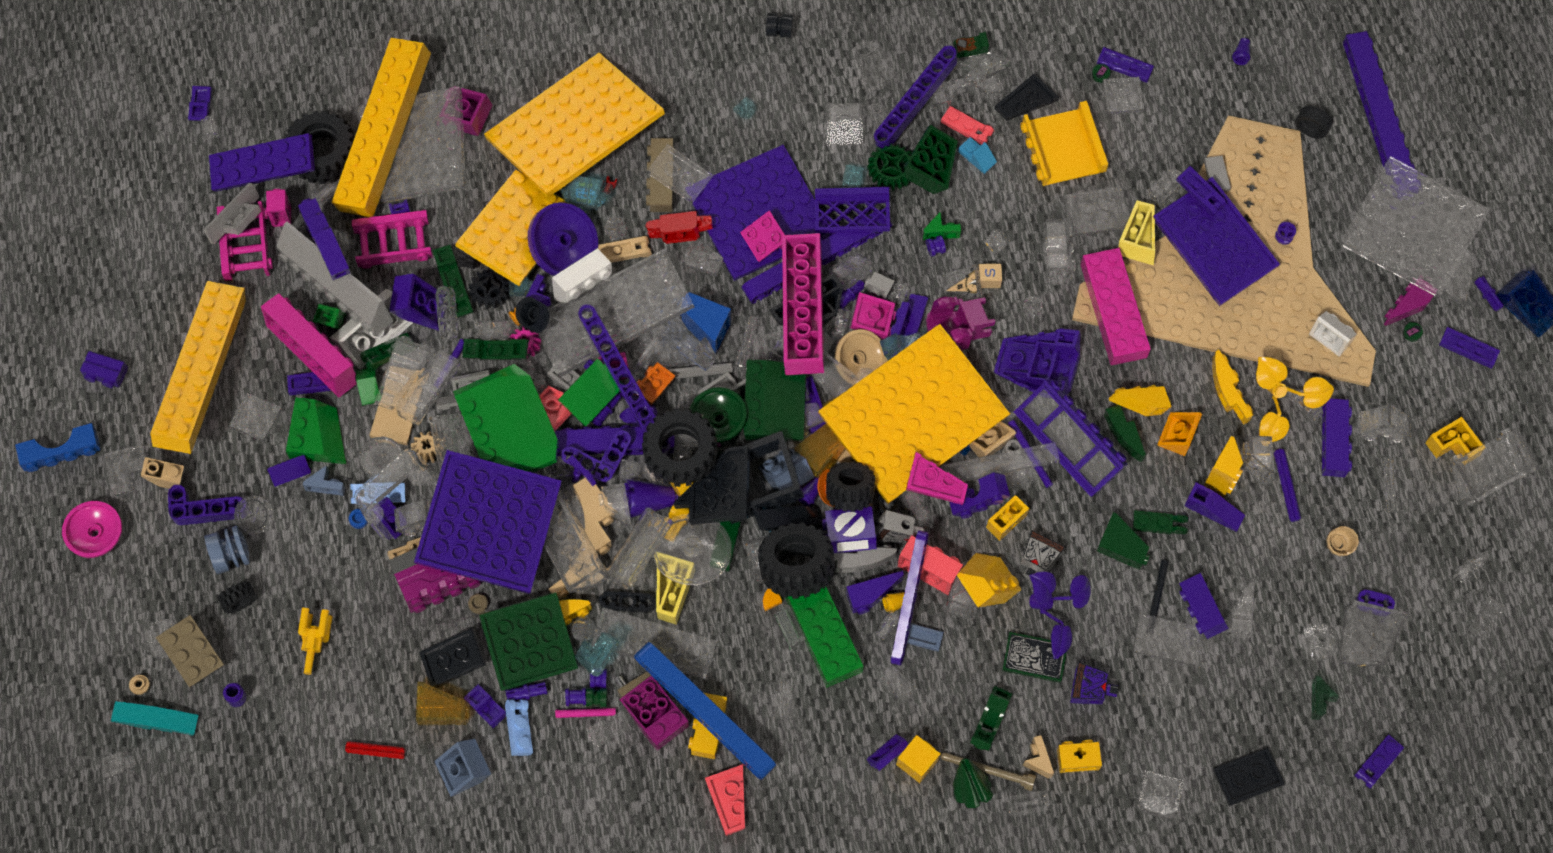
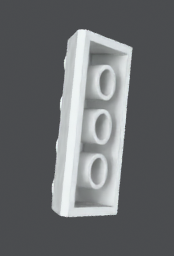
M388 289L381 292L378 297L383 300L393 322L376 336L371 331L368 333L363 329L359 321L356 323L350 319L330 337L341 353L350 358L359 370L366 365L360 358V354L363 351L398 337L413 324V322L401 319L389 311L393 291Z

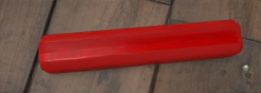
M347 741L345 745V751L352 754L404 759L405 748L351 741Z

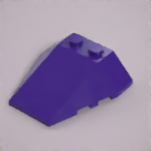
M1056 329L1055 332L1050 333L1039 332L1038 335L1004 338L994 373L1033 393L1045 380H1055L1061 386L1060 390L1066 395L1071 392L1080 360V331ZM1046 390L1039 395L1044 398L1053 399Z

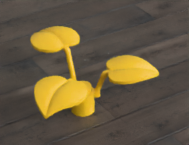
M1258 357L1256 381L1260 387L1267 389L1273 395L1272 399L1277 409V414L1268 412L1260 422L1259 437L1263 444L1275 442L1284 438L1288 433L1289 421L1281 416L1277 398L1284 397L1289 391L1296 395L1304 396L1303 404L1305 406L1318 408L1331 398L1334 387L1321 377H1312L1305 382L1303 386L1304 393L1296 391L1288 386L1286 387L1281 382L1287 377V368L1281 361L1271 357Z

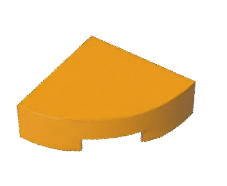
M769 588L763 596L764 611L782 604L779 594H775Z

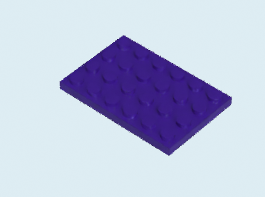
M1211 177L1206 182L1226 201V205L1223 208H1219L1214 216H1210L1205 208L1187 193L1155 214L1153 218L1160 230L1220 307L1278 268L1280 263L1215 179ZM1212 198L1209 200L1211 204L1215 202Z

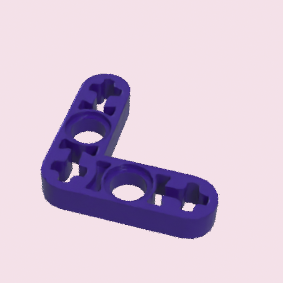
M624 430L616 432L601 461L572 446L562 450L561 458L565 463L571 465L566 459L565 452L573 450V454L579 457V453L583 456L579 460L580 464L586 458L593 462L592 468L587 470L588 473L599 481L607 482L613 477L631 442V435ZM624 433L628 442L622 443L621 448H624V450L621 452L618 448L612 447L613 443L617 445L619 442L617 436H622ZM612 450L617 451L619 454V459L615 462L608 459V453ZM596 462L600 464L599 469H608L609 477L605 476L603 479L600 477L601 473L597 471L595 475L591 473L596 467Z

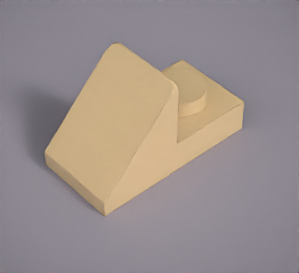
M1036 736L1033 738L1032 744H1030L1032 755L1037 757L1024 761L1023 766L1046 778H1052L1054 771L1042 736Z

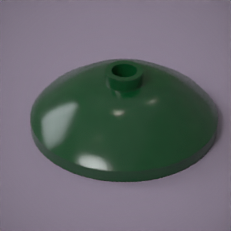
M716 387L707 389L700 393L690 406L692 414L698 412L702 414V419L707 418L709 420L710 426L715 430L717 442L727 441L735 437L743 429L747 418V410L743 399L736 392L727 388ZM718 418H722L721 422H717L716 420Z

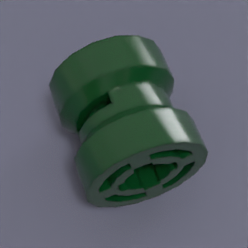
M587 688L586 708H593L594 706L607 708V688H601L597 691L593 688Z

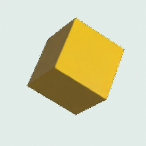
M916 735L898 757L896 765L917 782L921 783L938 762L940 753L930 743Z

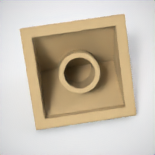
M1001 421L969 446L983 462L1003 448L1009 440H1012L1016 432Z

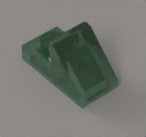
M1315 676L1312 680L1311 719L1320 720L1323 714H1326L1327 704L1324 701L1336 702L1339 699V696L1320 676Z

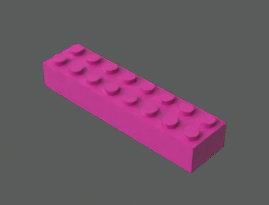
M820 233L782 235L785 374L824 373L822 249Z

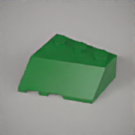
M295 397L286 447L289 459L304 455L307 461L346 464L337 408L315 399Z

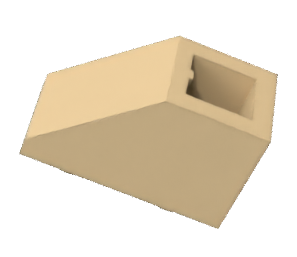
M145 457L141 477L159 487L170 489L173 485H180L184 466Z

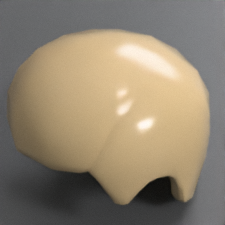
M1341 526L1329 532L1326 543L1327 548L1332 554L1347 556L1356 550L1359 540L1354 529Z

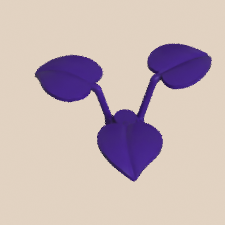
M1040 571L1029 575L1033 585V594L1030 596L1029 604L1031 608L1040 609L1041 614L1047 615L1059 624L1053 627L1051 634L1053 659H1058L1070 648L1072 632L1069 626H1064L1061 620L1047 612V610L1052 608L1053 600L1073 599V606L1075 608L1084 607L1089 601L1091 586L1086 576L1078 575L1071 582V596L1052 597L1051 593L1056 588L1055 577L1050 572Z

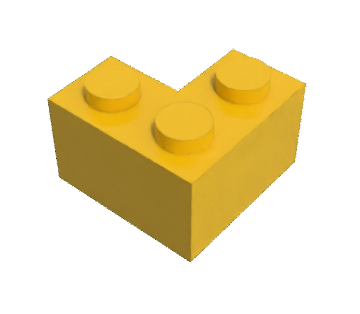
M1462 417L1433 433L1425 443L1436 459L1453 450L1463 465L1479 456L1485 448Z

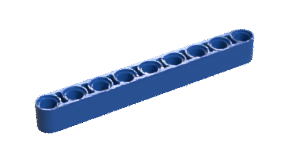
M647 642L634 655L635 660L758 779L762 780L776 766L775 762L652 643Z

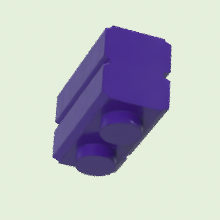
M88 351L80 371L84 379L89 382L95 383V381H99L105 387L113 388L115 386L119 388L128 370V366L124 361Z

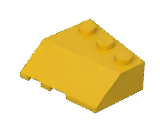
M1233 436L1228 440L1204 484L1205 487L1213 490L1223 498L1226 493L1231 494L1243 472L1240 469L1243 461Z
M975 553L957 574V577L978 608L1005 603L1022 590L1019 586V581L1010 573L1001 557Z

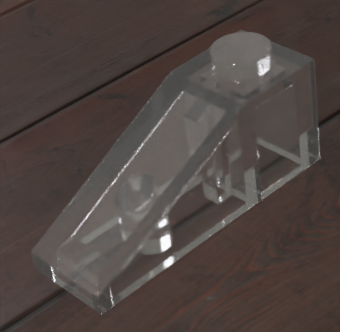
M1253 578L1250 579L1227 618L1224 619L1229 628L1225 630L1226 638L1249 640L1252 635L1255 579Z

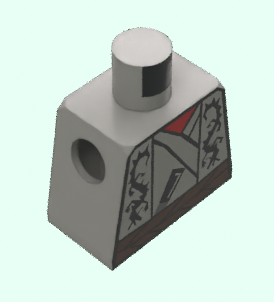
M886 510L877 520L876 540L907 543L911 535L916 538L918 530L923 531V527L914 526V517Z
M1032 530L1021 564L1027 567L1023 576L1031 580L1029 575L1040 571L1049 572L1063 554L1065 547Z

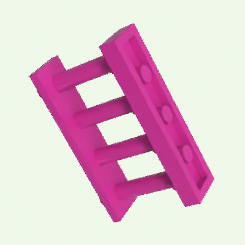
M262 201L258 202L261 212L256 216V218H259L260 227L245 229L239 235L225 233L219 239L221 271L225 281H232V274H235L237 271L261 268L264 269L266 276H270V269H273L272 259L268 256L265 221L269 216ZM224 206L217 207V215L225 208ZM261 235V244L240 247L230 246L229 240H233V238ZM262 251L263 261L241 264L231 263V257H234V255Z
M427 211L353 219L352 227L354 233L360 235L362 256L355 257L357 266L367 269L371 268L372 265L410 260L426 261L428 258H433L431 248L425 247L423 227L429 224ZM414 226L416 228L418 248L407 250L404 229ZM388 229L397 230L399 251L388 252L386 231ZM377 231L380 253L369 255L367 234Z

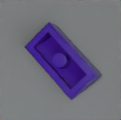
M304 455L267 469L275 487L311 473Z

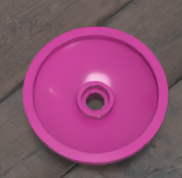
M88 501L76 506L68 513L62 526V536L66 546L74 554L85 558H95L108 553L116 546L122 534V521L119 514L112 506L100 501ZM98 531L96 536H92V533Z

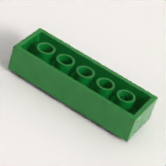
M827 587L824 589L820 588V592L817 594L812 593L810 597L806 598L804 596H800L799 599H793L792 596L785 597L826 688L863 673L864 666Z

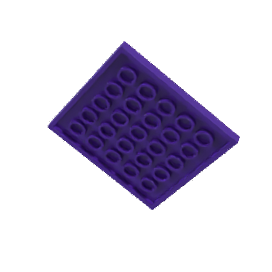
M784 145L685 188V192L698 216L712 217L713 229L706 231L734 281L782 260V250L778 248L758 262L740 233L768 211L772 213L785 235L815 233V199ZM825 218L819 223V227H827L829 225ZM820 233L821 241L834 233Z
M447 450L414 563L530 594L561 480Z

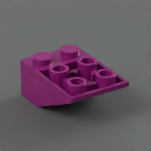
M652 676L619 699L639 729L657 751L689 727L686 717Z

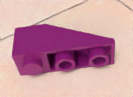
M1418 278L1415 283L1411 281L1405 289L1407 291L1406 295L1403 296L1401 294L1395 302L1396 308H1390L1384 316L1387 318L1384 325H1390L1423 311L1438 290L1421 278Z

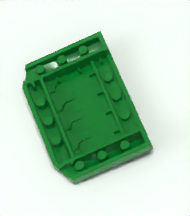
M510 365L453 391L480 459L531 473L557 462L558 438L531 376L517 365Z

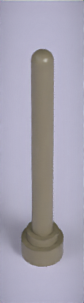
M945 752L941 754L942 760L957 765L963 759L962 757ZM972 761L982 772L1020 783L1024 789L1032 791L1036 775L1028 773V775L1024 774L1022 776Z

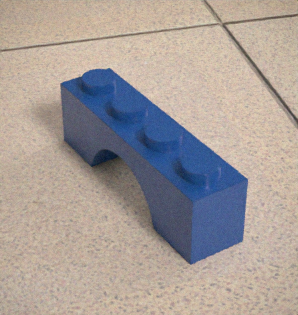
M92 423L73 428L68 441L57 448L42 447L35 439L15 444L19 465L27 472L37 471L42 466H55L58 462L64 460L73 461L81 455L91 456L96 451L101 450L97 432Z

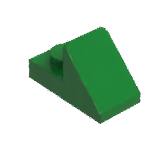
M939 212L923 230V240L935 239L939 235L943 239L960 238L961 225L955 223L942 225L941 213Z

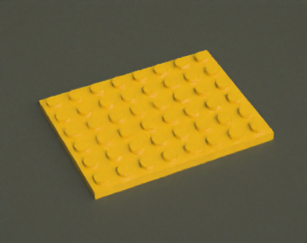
M597 53L484 133V135L501 154L549 198L663 116L665 112L660 105L603 55Z
M941 324L934 327L818 411V414L855 462L863 463V466L867 465L869 470L874 472L875 488L888 504L907 491L906 487L916 452L929 462L932 461L937 467H940L1010 415L1009 411Z

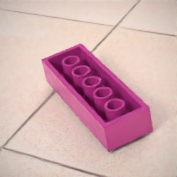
M1120 248L1083 255L1080 266L1110 365L1147 358L1150 346Z
M278 293L261 306L266 327L338 398L356 385V373L353 370L354 364L351 359L345 358L336 345H331L327 336L324 333L320 334L312 321L308 322L304 314L299 309L296 310L287 297L283 298Z

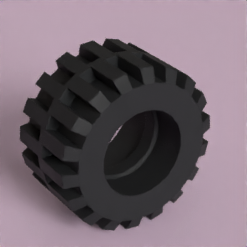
M850 461L849 463L842 462V464L838 463L835 467H831L826 478V498L832 506L835 505L836 509H842V511L846 512L847 510L855 512V510L860 511L863 510V507H869V503H872L875 497L874 472L869 470L867 465L863 466V463H855V461Z

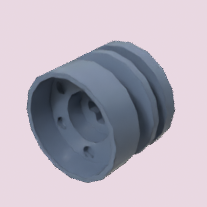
M237 525L232 527L234 536H231L228 528L224 529L225 539H221L218 532L204 536L207 551L217 575L230 571L229 561L233 560L237 568L241 567L239 558L242 559L244 565L250 564L249 548L244 535Z

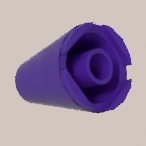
M626 479L627 483H624L623 502H626L628 509H624L628 518L672 507L678 499L677 493L671 486L634 479Z

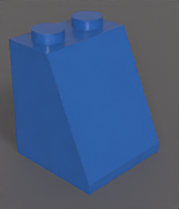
M689 292L686 298L683 297L679 306L681 308L680 316H682V323L712 354L716 355L731 324V309Z

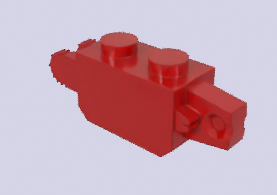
M696 211L660 215V219L650 220L645 226L648 230L649 238H662L663 242L670 244L697 240L700 237V232L713 229V222L711 216H697Z

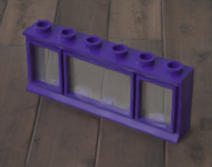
M1045 380L1013 412L1087 494L1093 497L1128 465L1125 461L1127 459L1120 451L1117 452L1112 447L1113 443L1109 438H1104L1099 433L1100 429L1096 424L1090 423L1087 420L1086 413L1082 409L1076 408L1073 404L1074 400L1069 395H1064L1060 390L1061 386L1055 380Z

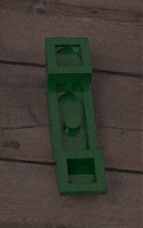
M451 245L432 250L455 319L472 314L473 310Z
M464 339L462 358L480 360L527 359L529 340Z

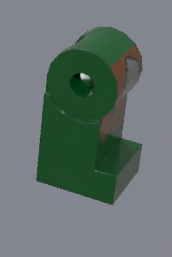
M986 32L979 33L978 36L958 38L953 42L957 58L988 54L989 43Z

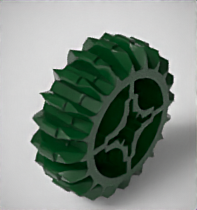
M891 143L889 147L885 146L883 149L877 147L876 151H872L871 157L868 158L867 170L869 171V177H872V182H878V187L882 185L884 187L889 186L892 191L895 190V186L899 190L902 189V185L907 187L911 181L906 179L905 172L902 173L900 167H902L903 163H907L912 152H906V146L900 148L899 143L896 146H893ZM880 160H882L884 165L881 170L877 166Z

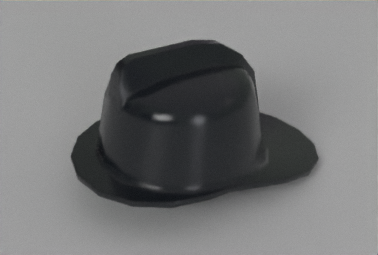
M526 297L520 300L516 306V319L523 327L535 333H540L546 329L550 316L548 308L535 298Z

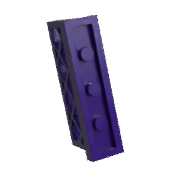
M889 187L815 189V233L890 231ZM877 203H886V207L882 211H879L874 206ZM840 204L849 206L844 212L837 207ZM858 204H865L866 206H868L862 212L856 208ZM819 205H828L831 208L824 213L819 209ZM833 210L840 215L835 220L828 216ZM851 210L858 214L853 220L847 216ZM870 210L877 214L873 219L865 215ZM881 217L886 221V225L878 226L875 221ZM824 218L831 223L827 227H819V223ZM842 218L849 222L846 226H840L837 223ZM863 218L868 223L865 226H859L856 222Z

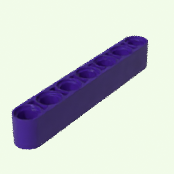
M944 46L878 127L874 133L876 147L883 149L885 146L889 147L891 143L894 144L954 69L958 60L956 49L953 46ZM916 96L920 97V98L917 99V100L912 99V98H914V97H916ZM904 110H908V111H909V112H907V113H901V112L904 111ZM892 124H898L896 127H890ZM881 138H887L885 141H880Z

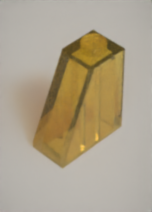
M417 682L416 722L418 725H466V720L470 719V707H467L465 700L424 682Z

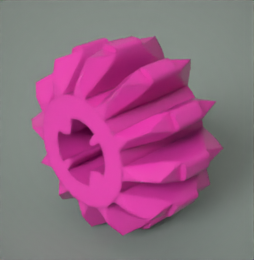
M522 327V331L516 328V334H511L510 339L529 340L527 358L528 354L534 357V351L540 350L541 339L538 338L539 333L532 332L529 329L526 330L525 327Z

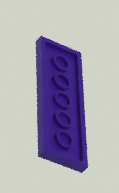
M307 133L209 155L211 190L214 192L246 186L248 183L256 184L315 171L312 135Z

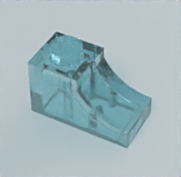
M918 332L905 336L895 333L881 340L880 344L884 356L890 360L922 337L921 333Z

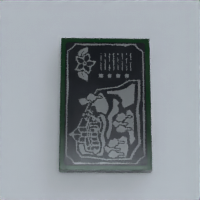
M1009 632L1002 671L1061 683L1066 653L1058 659H1053L1051 640Z

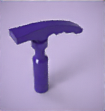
M571 455L567 461L574 467L572 483L576 484L579 482L582 474L594 486L596 481L580 462Z

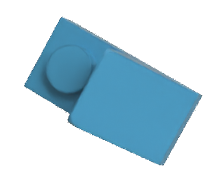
M970 137L958 148V152L984 174L997 163L985 142L980 146Z

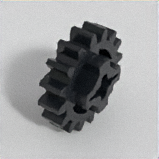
M483 269V274L477 272V278H471L472 283L469 284L470 296H473V302L478 301L479 307L485 304L486 309L489 308V305L496 308L497 303L503 305L502 299H508L506 294H510V289L508 288L510 287L509 281H506L507 278L499 273H494V270L491 269L490 272H487L486 269Z

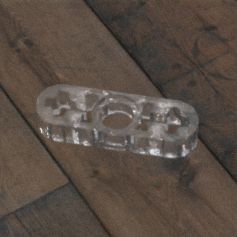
M441 286L436 291L439 335L443 340L453 341L458 336L455 291L451 287ZM448 308L450 311V315L446 319L444 316V312Z

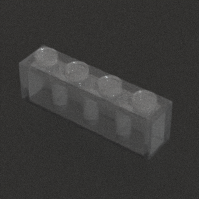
M439 349L437 353H433L429 359L428 366L420 371L417 381L409 386L407 395L398 401L396 405L398 416L418 427L451 381V377H454L460 369L459 360L442 349Z

